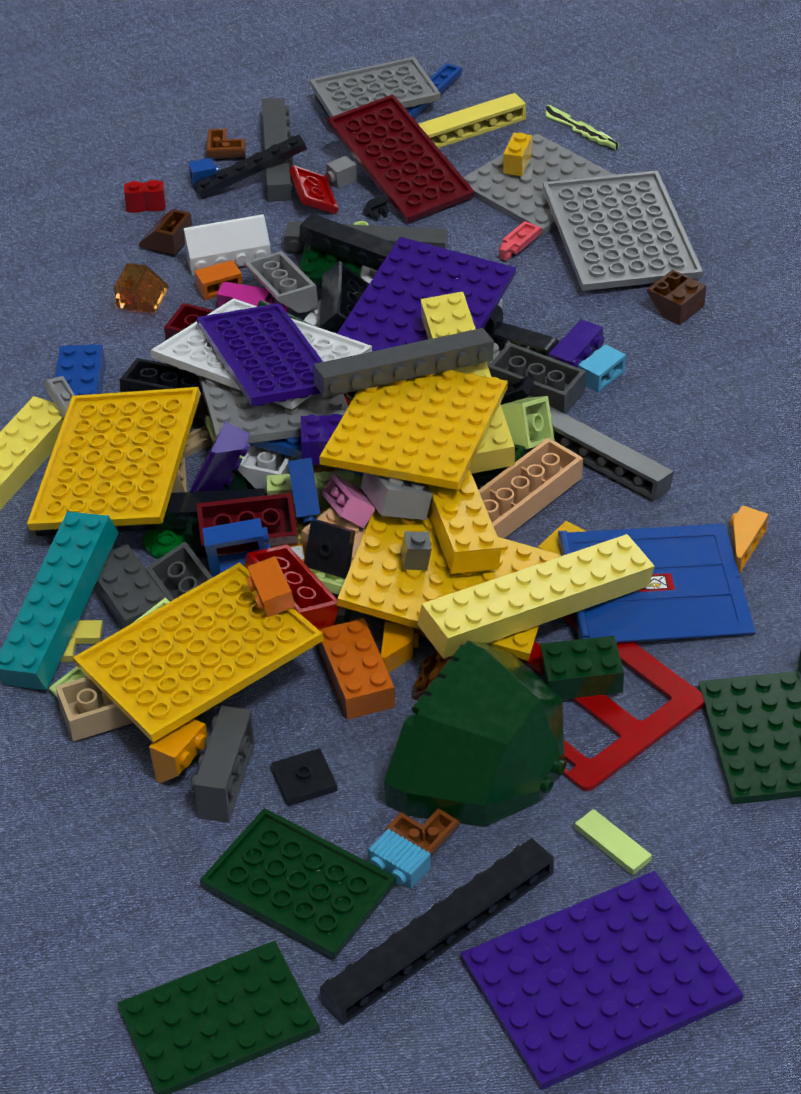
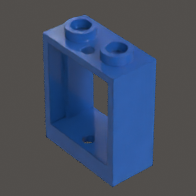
M311 458L288 461L298 524L303 523V526H308L311 520L321 515Z
M260 518L202 528L212 577L239 562L244 566L246 555L249 552L271 548L270 543L265 544V542L269 541L267 527L262 528ZM258 541L259 549L218 556L217 548Z

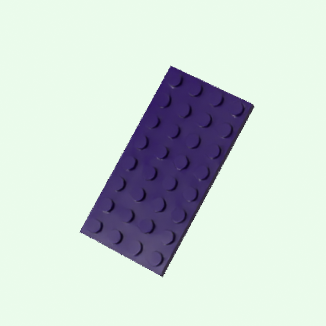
M280 303L197 317L198 327L251 406H263L266 403L285 402L287 399L306 398L309 395L321 394L314 384V364L323 361Z

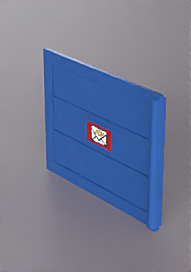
M725 523L583 532L558 531L561 556L628 534L655 566L648 587L574 612L579 639L614 635L616 643L756 633Z

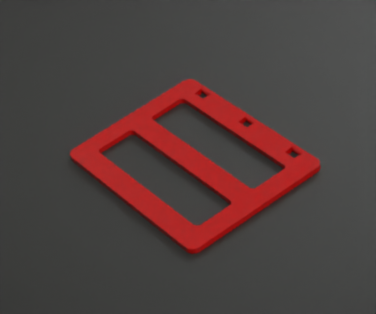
M574 613L561 617L577 629ZM534 641L529 660H520L543 677L540 668V644ZM634 642L617 643L622 664L669 698L670 701L646 719L640 721L606 695L571 699L620 737L593 758H587L564 740L565 760L573 768L570 771L565 769L562 775L582 791L595 789L704 706L702 692Z

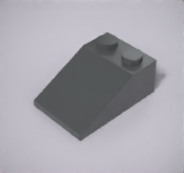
M186 541L146 568L170 602L213 578Z

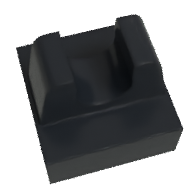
M385 194L367 202L363 209L366 216H371L377 221L380 218L378 212H381L384 217L388 215V199Z

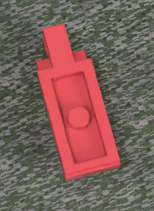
M526 221L522 222L503 238L499 248V259L506 261L511 258L512 254H518V252L522 251L542 234V228Z

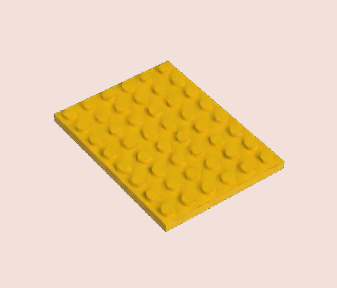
M448 370L358 390L319 457L320 465L459 490L504 397L508 381L497 377L489 378L473 373L466 374Z
M199 387L72 396L27 522L29 530L59 529L67 511L108 515L114 526L163 523L201 395Z
M375 509L337 598L336 605L421 630L418 626V619L422 603L558 558L561 555L498 537L502 546L498 569L451 574L430 517H427L426 520L381 516L377 509ZM404 531L429 532L432 550L427 570H403L401 547ZM539 625L487 644L506 650L517 658L528 661Z
M239 562L79 653L73 659L75 665L152 742H155L324 641L322 632L294 608L267 617L263 608L259 610L254 599V595H257L256 591H250L246 580L247 577H250L249 571Z

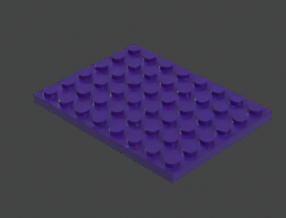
M399 237L337 334L371 345L372 351L428 340L422 321L421 299L457 292L464 293L475 329H484L516 275V267Z
M656 871L461 952L463 964L540 1090L698 1021L743 999L742 991Z

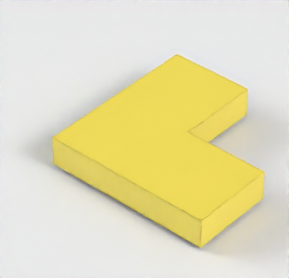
M79 620L60 662H74L73 657L75 656L76 644L99 643L102 639L103 621Z

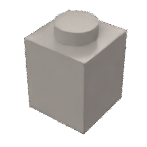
M347 156L326 163V178L336 188L339 189L357 181L356 164Z

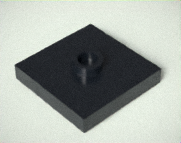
M317 519L311 520L305 564L311 569L346 578L351 565L356 530Z
M320 748L271 763L273 773L288 806L338 791L337 783Z

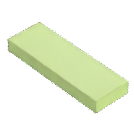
M594 809L575 823L576 831L631 875L636 874L652 861V855Z

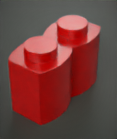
M150 180L145 183L131 181L124 184L127 212H156L166 209L163 181Z

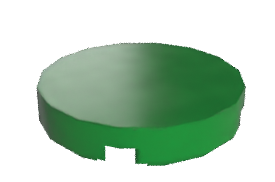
M187 529L148 530V533L143 536L144 550L155 559H160L185 541L190 546Z

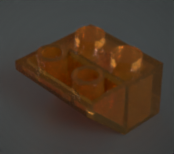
M127 263L113 287L116 307L156 313L169 286L147 265Z

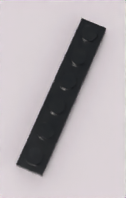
M300 134L291 136L287 140L274 144L262 152H257L243 161H238L228 168L220 169L211 176L201 178L194 185L202 199L307 150L306 144Z

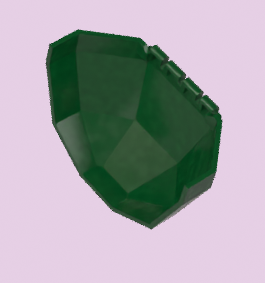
M467 641L464 645L461 644L452 655L451 660L438 673V677L434 678L424 691V695H421L411 708L412 712L416 715L409 716L403 724L384 780L385 802L387 807L402 812L407 816L428 819L439 808L460 821V823L488 826L540 802L545 793L549 794L552 790L556 777L564 773L567 762L565 761L562 698L512 653L491 644Z

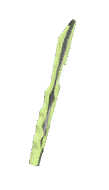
M546 105V118L573 127V132L581 133L583 137H587L590 141L597 142L599 145H605L614 150L619 148V143L612 140L605 133L595 130L582 121L577 122L571 119V115L551 105Z

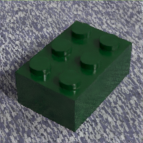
M614 635L540 644V668L543 681L562 700L623 693L624 669Z

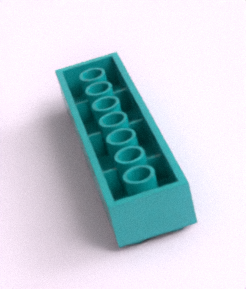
M67 511L0 651V680L3 685L47 691L119 534L110 516Z

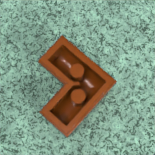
M208 129L207 157L211 159L246 158L245 139H227V129Z
M439 808L423 825L400 812L385 828V831L390 828L391 831L403 836L404 839L407 838L408 841L420 846L421 849H425L426 852L428 851L432 857L459 828L460 821Z

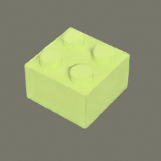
M548 396L524 398L501 405L514 444L530 449L538 446L547 438L555 440Z

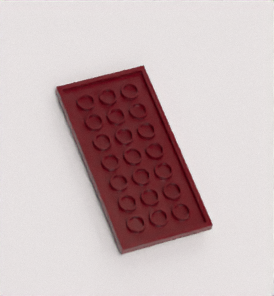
M394 94L327 118V125L380 191L385 194L388 201L406 223L474 197L475 191Z

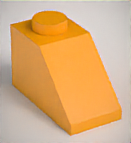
M385 621L381 657L388 673L413 658L414 648H419V633H415V628Z

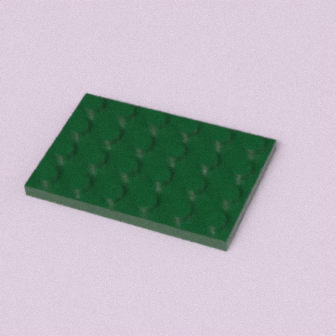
M798 671L699 681L698 690L703 695V707L731 803L742 804L801 797V680Z
M264 808L202 876L200 885L328 957L335 959L396 885V877Z
M275 940L117 1002L118 1010L156 1094L174 1093L320 1033V1026Z

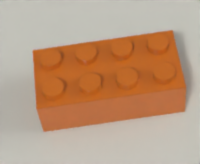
M362 618L319 629L323 634L324 641L318 644V650L347 720L395 708V687L365 619Z

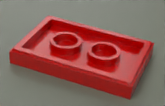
M292 165L289 172L301 203L337 214L339 208L326 176Z

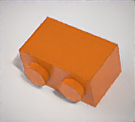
M233 260L194 270L196 288L204 301L216 298L223 282L243 284L242 273Z
M275 556L247 567L250 577L246 578L251 592L256 591L257 595H254L257 607L259 610L263 608L267 617L296 607L290 587Z

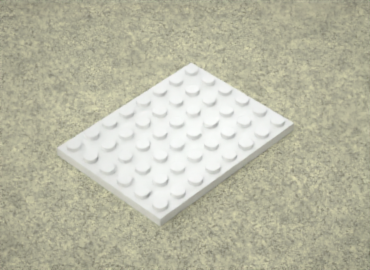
M233 298L208 315L257 306ZM292 319L323 362L372 352L371 345ZM197 321L151 349V358L240 390L198 327ZM312 395L306 398L287 399L285 402L273 403L284 406L287 409H294Z

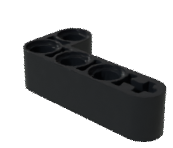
M497 305L484 327V330L493 339L494 343L498 345L500 351L508 343H512L549 357V353L559 343V340L552 336L503 323V310L499 305Z

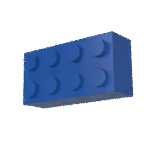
M103 345L60 346L55 378L63 376L75 396L102 394L106 366Z

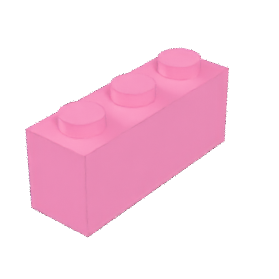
M335 474L331 476L321 493L341 517L362 528L369 523L376 509L356 485Z

